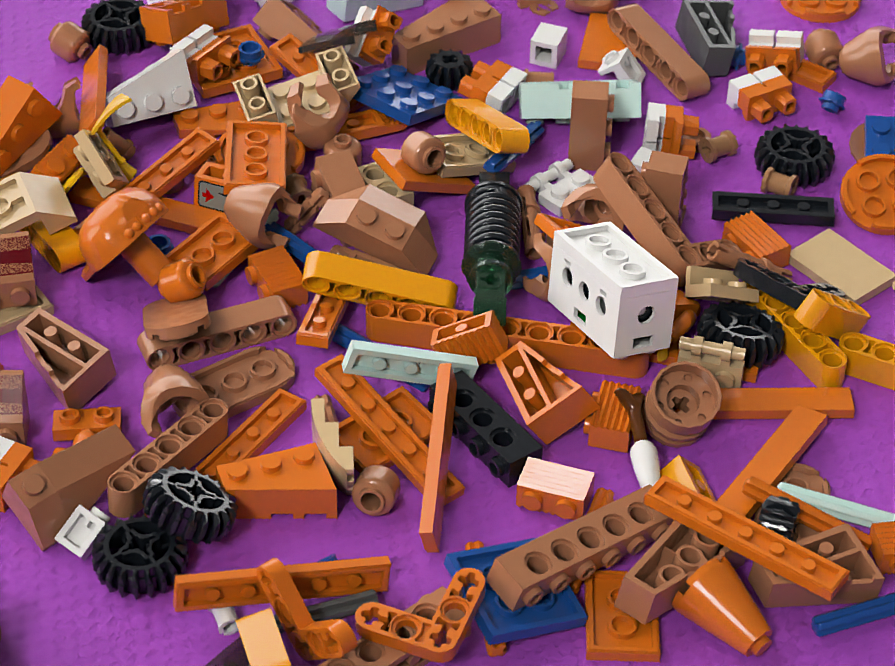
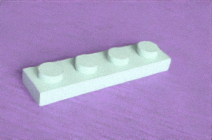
M351 340L342 362V369L345 374L432 385L436 383L439 364L451 363L454 374L463 370L472 380L479 365L477 357Z

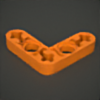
M272 558L257 567V577L293 648L304 660L341 658L357 647L358 643L355 633L343 619L313 621L288 570L280 560Z
M463 568L457 571L432 620L381 603H364L355 613L357 633L366 640L433 662H448L456 656L484 599V575L475 568ZM469 583L475 584V586L469 588L466 599L463 598V587H467ZM451 609H459L465 613V616L460 620L453 621L446 618L445 614ZM373 617L378 618V621H373L371 625L366 624V621H371ZM405 626L412 627L417 631L411 638H401L396 632ZM444 631L448 632L447 644L443 643L440 648L435 647V644L441 642Z

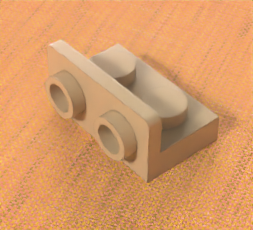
M82 129L74 135L79 145L73 149V152L101 197L107 199L129 182L99 135L95 133L92 136L90 134L91 131Z
M687 266L686 298L716 302L723 301L725 303L734 301L737 304L744 302L759 303L760 290L747 288V283L739 282V278L733 274V271Z

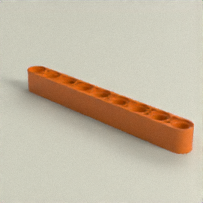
M375 299L366 305V335L370 340L433 350L430 345L433 330L482 313ZM496 315L503 331L508 336L507 350L522 341L555 368L632 379L644 377L648 373L650 353L631 355L625 359H613L577 326Z

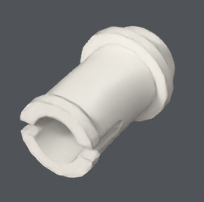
M234 607L207 609L213 613L220 634L223 633L227 636L239 631L235 621L239 618Z

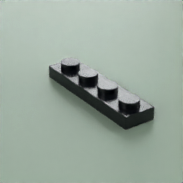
M712 191V219L730 221L736 217L739 218L741 214L744 216L746 213L749 214L750 211H753L766 223L834 226V198Z

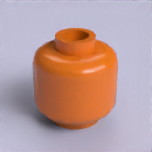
M188 258L181 259L161 269L158 277V289L160 294L170 303L192 300L203 294L207 276L200 264Z

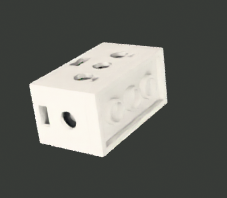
M610 221L554 231L548 301L613 359H625L631 355L654 353L656 350L670 348L679 277Z

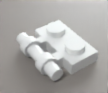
M567 158L562 162H554L543 173L538 172L530 177V181L524 185L533 186L534 190L539 193L538 203L560 217L562 216L561 207L565 198L576 188L586 184H595L593 176L581 168L573 173L569 172L573 169V162ZM553 180L557 181V183L551 184L550 182H552Z

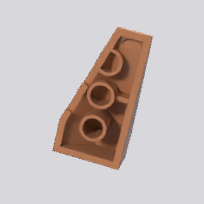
M267 0L252 19L260 27L257 31L269 41L273 38L279 41L292 33L315 54L338 47L331 43L333 40L320 31V27L297 6L286 0ZM349 59L353 70L357 71L359 66Z
M115 424L36 463L7 481L2 498L42 552L58 543L54 539L79 504L88 511L94 506L107 488L108 478L129 461L136 450Z

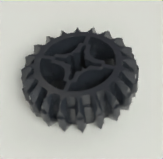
M100 0L99 4H91V8L85 9L81 25L91 36L90 45L92 48L96 49L101 44L108 49V54L115 53L116 56L119 53L128 55L131 51L137 53L139 48H147L148 43L153 41L146 40L145 28L141 23L139 7L148 4H144L143 0Z
M784 124L783 128L774 126L772 131L765 130L764 135L759 136L754 152L756 170L760 171L761 177H763L766 170L772 167L775 169V172L790 177L793 174L799 177L798 186L802 189H805L807 185L816 187L817 182L823 183L825 178L830 176L835 161V150L833 149V143L828 141L826 135H820L819 130L812 131L809 130L808 126L802 128L798 127L797 124L795 127H789L787 124Z
M721 301L718 305L710 304L708 309H704L696 330L697 336L705 337V341L723 344L724 341L733 342L736 347L746 348L744 361L747 369H750L752 365L758 368H762L763 364L771 365L772 361L777 360L778 355L781 353L785 340V331L782 330V324L775 321L773 315H768L767 310L757 309L756 305L753 307L746 305L745 302L737 304L731 301L730 304Z
M172 466L168 470L159 469L158 473H153L145 487L142 500L143 512L149 515L150 522L159 524V530H166L170 532L171 536L181 537L183 541L186 539L192 540L195 544H199L200 541L205 544H211L212 541L220 542L223 537H226L234 525L238 506L235 504L236 498L226 493L225 488L220 486L221 482L219 480L214 481L209 478L208 474L202 475L197 470L189 471L185 467H181L178 470Z
M145 513L140 518H134L130 514L128 520L125 521L117 518L115 526L105 525L103 533L97 534L96 544L93 545L92 549L93 570L98 576L101 585H106L110 593L119 591L122 598L129 593L133 594L136 600L140 594H147L150 598H152L155 591L165 594L167 585L174 587L175 575H184L186 567H188L189 550L187 540L183 541L181 537L171 536L170 532L166 530H159V524L150 522Z

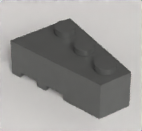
M682 0L675 29L691 58L707 73L708 77L728 75L736 49L735 28H733L735 19L733 14L734 0Z

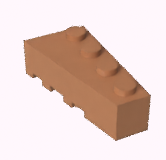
M449 0L394 34L392 39V64L403 66L408 72L416 74L425 70L430 55L438 53L440 49L444 51L452 49L455 52L462 50L463 54H470L500 43L501 14L485 0Z
M675 520L624 576L614 606L646 625L673 608L672 601L677 592L680 591L683 595L690 587L686 581L702 565L713 558H717L721 562V557L725 556L736 570L744 565L746 557Z

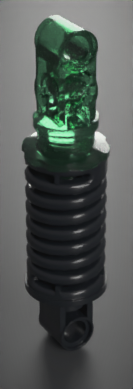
M479 172V184L474 186L465 198V240L461 271L465 275L466 282L471 290L476 294L473 303V316L493 310L500 325L506 327L505 295L509 293L512 286L516 283V279L521 274L522 269L520 261V223L523 202L518 191L509 185L510 172Z

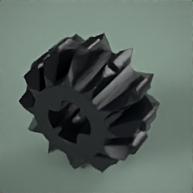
M440 49L438 53L430 55V59L427 60V65L425 66V74L430 80L429 82L458 92L461 79L465 75L471 77L474 67H472L473 62H471L470 56L463 54L462 50L455 52L452 49L449 51Z
M770 495L763 502L757 523L793 541L799 521V505L797 502L790 501L789 498Z

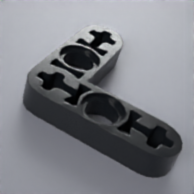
M740 257L733 271V274L739 279L795 309H798L813 288L842 298L845 296V292L841 289L823 282L798 285L747 258Z

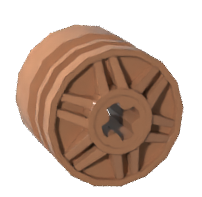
M687 361L671 363L661 369L652 382L641 407L644 426L649 435L662 445L675 448L690 446L700 440L720 409L722 394L716 378L701 365Z

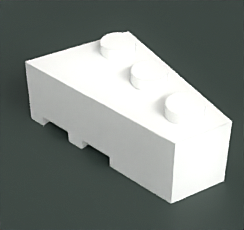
M172 50L165 57L107 92L105 108L121 93L133 101L123 105L106 119L105 125L107 127H117L196 107L197 103L184 50Z

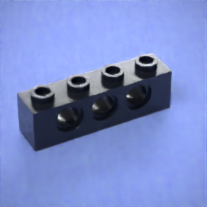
M461 370L455 373L457 392L452 436L459 438L468 447L470 453L475 458H479L489 468L495 478H499L510 488L517 484L528 457L542 460L543 447ZM436 383L430 385L428 408L432 414Z

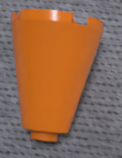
M725 556L721 557V562L717 558H713L702 565L686 581L690 586L686 593L683 595L678 591L675 595L672 607L679 614L746 657L752 654L760 656L772 644L770 639L773 632Z

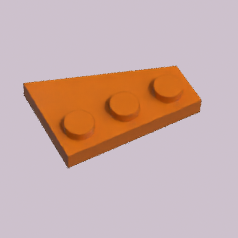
M240 101L223 104L217 103L211 106L194 109L188 108L183 111L172 112L173 123L179 139H184L198 127L212 137L217 138L219 135L227 132V121H247Z

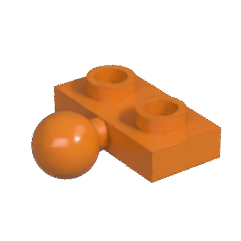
M102 406L90 409L67 408L64 410H54L53 441L73 440L74 445L115 424L122 432L121 407Z

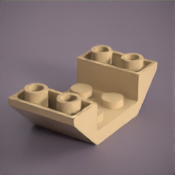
M343 45L315 54L318 71L268 88L265 87L260 73L232 82L247 121L287 123V127L294 126L288 110L287 96L290 86L299 81L304 84L302 106L316 114L330 113L328 102L318 95L315 88L317 75L326 73L332 76V84L350 102L360 89V84Z
M17 172L0 181V234L14 233L42 220L51 235L78 221L58 177Z

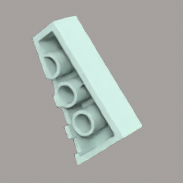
M634 79L585 80L609 82V94H614L613 112H607V118H613L614 122L630 121V118H642L641 82ZM573 81L519 82V117L526 119V124L530 122L535 123L537 120L543 124L544 119H555V123H570Z

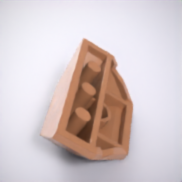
M371 184L328 199L313 223V227L375 258L407 271L428 275L438 257L426 212Z

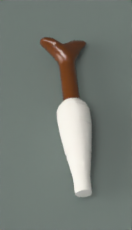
M618 388L614 393L628 413L634 439L630 458L635 475L641 488L649 484L653 486L661 478L657 448L647 439L641 406L645 394H631L626 389Z

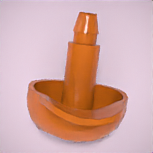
M128 187L117 191L100 202L85 219L79 231V248L87 262L82 270L81 277L87 282L95 272L105 267L116 256L121 254L152 288L155 285L158 287V277L161 269L172 262L144 232L169 211L165 204L153 193L136 187Z

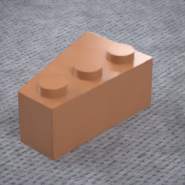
M573 80L568 159L573 162V169L571 170L581 168L586 171H597L610 154L611 142H605L606 136H612L613 118H607V112H613L614 94H609V82Z
M350 149L316 157L314 170L311 171L312 192L316 188L322 187L325 191L329 192V198H333L366 186ZM340 240L342 246H345V247H350V246H351V245H349V244H347V243H345V242H343V241Z
M40 307L16 327L24 353L65 409H81L117 375L108 348Z
M848 523L795 541V543L850 571L847 582L831 601L820 597L756 562H753L748 577L749 583L765 608L860 603L877 598L885 580Z

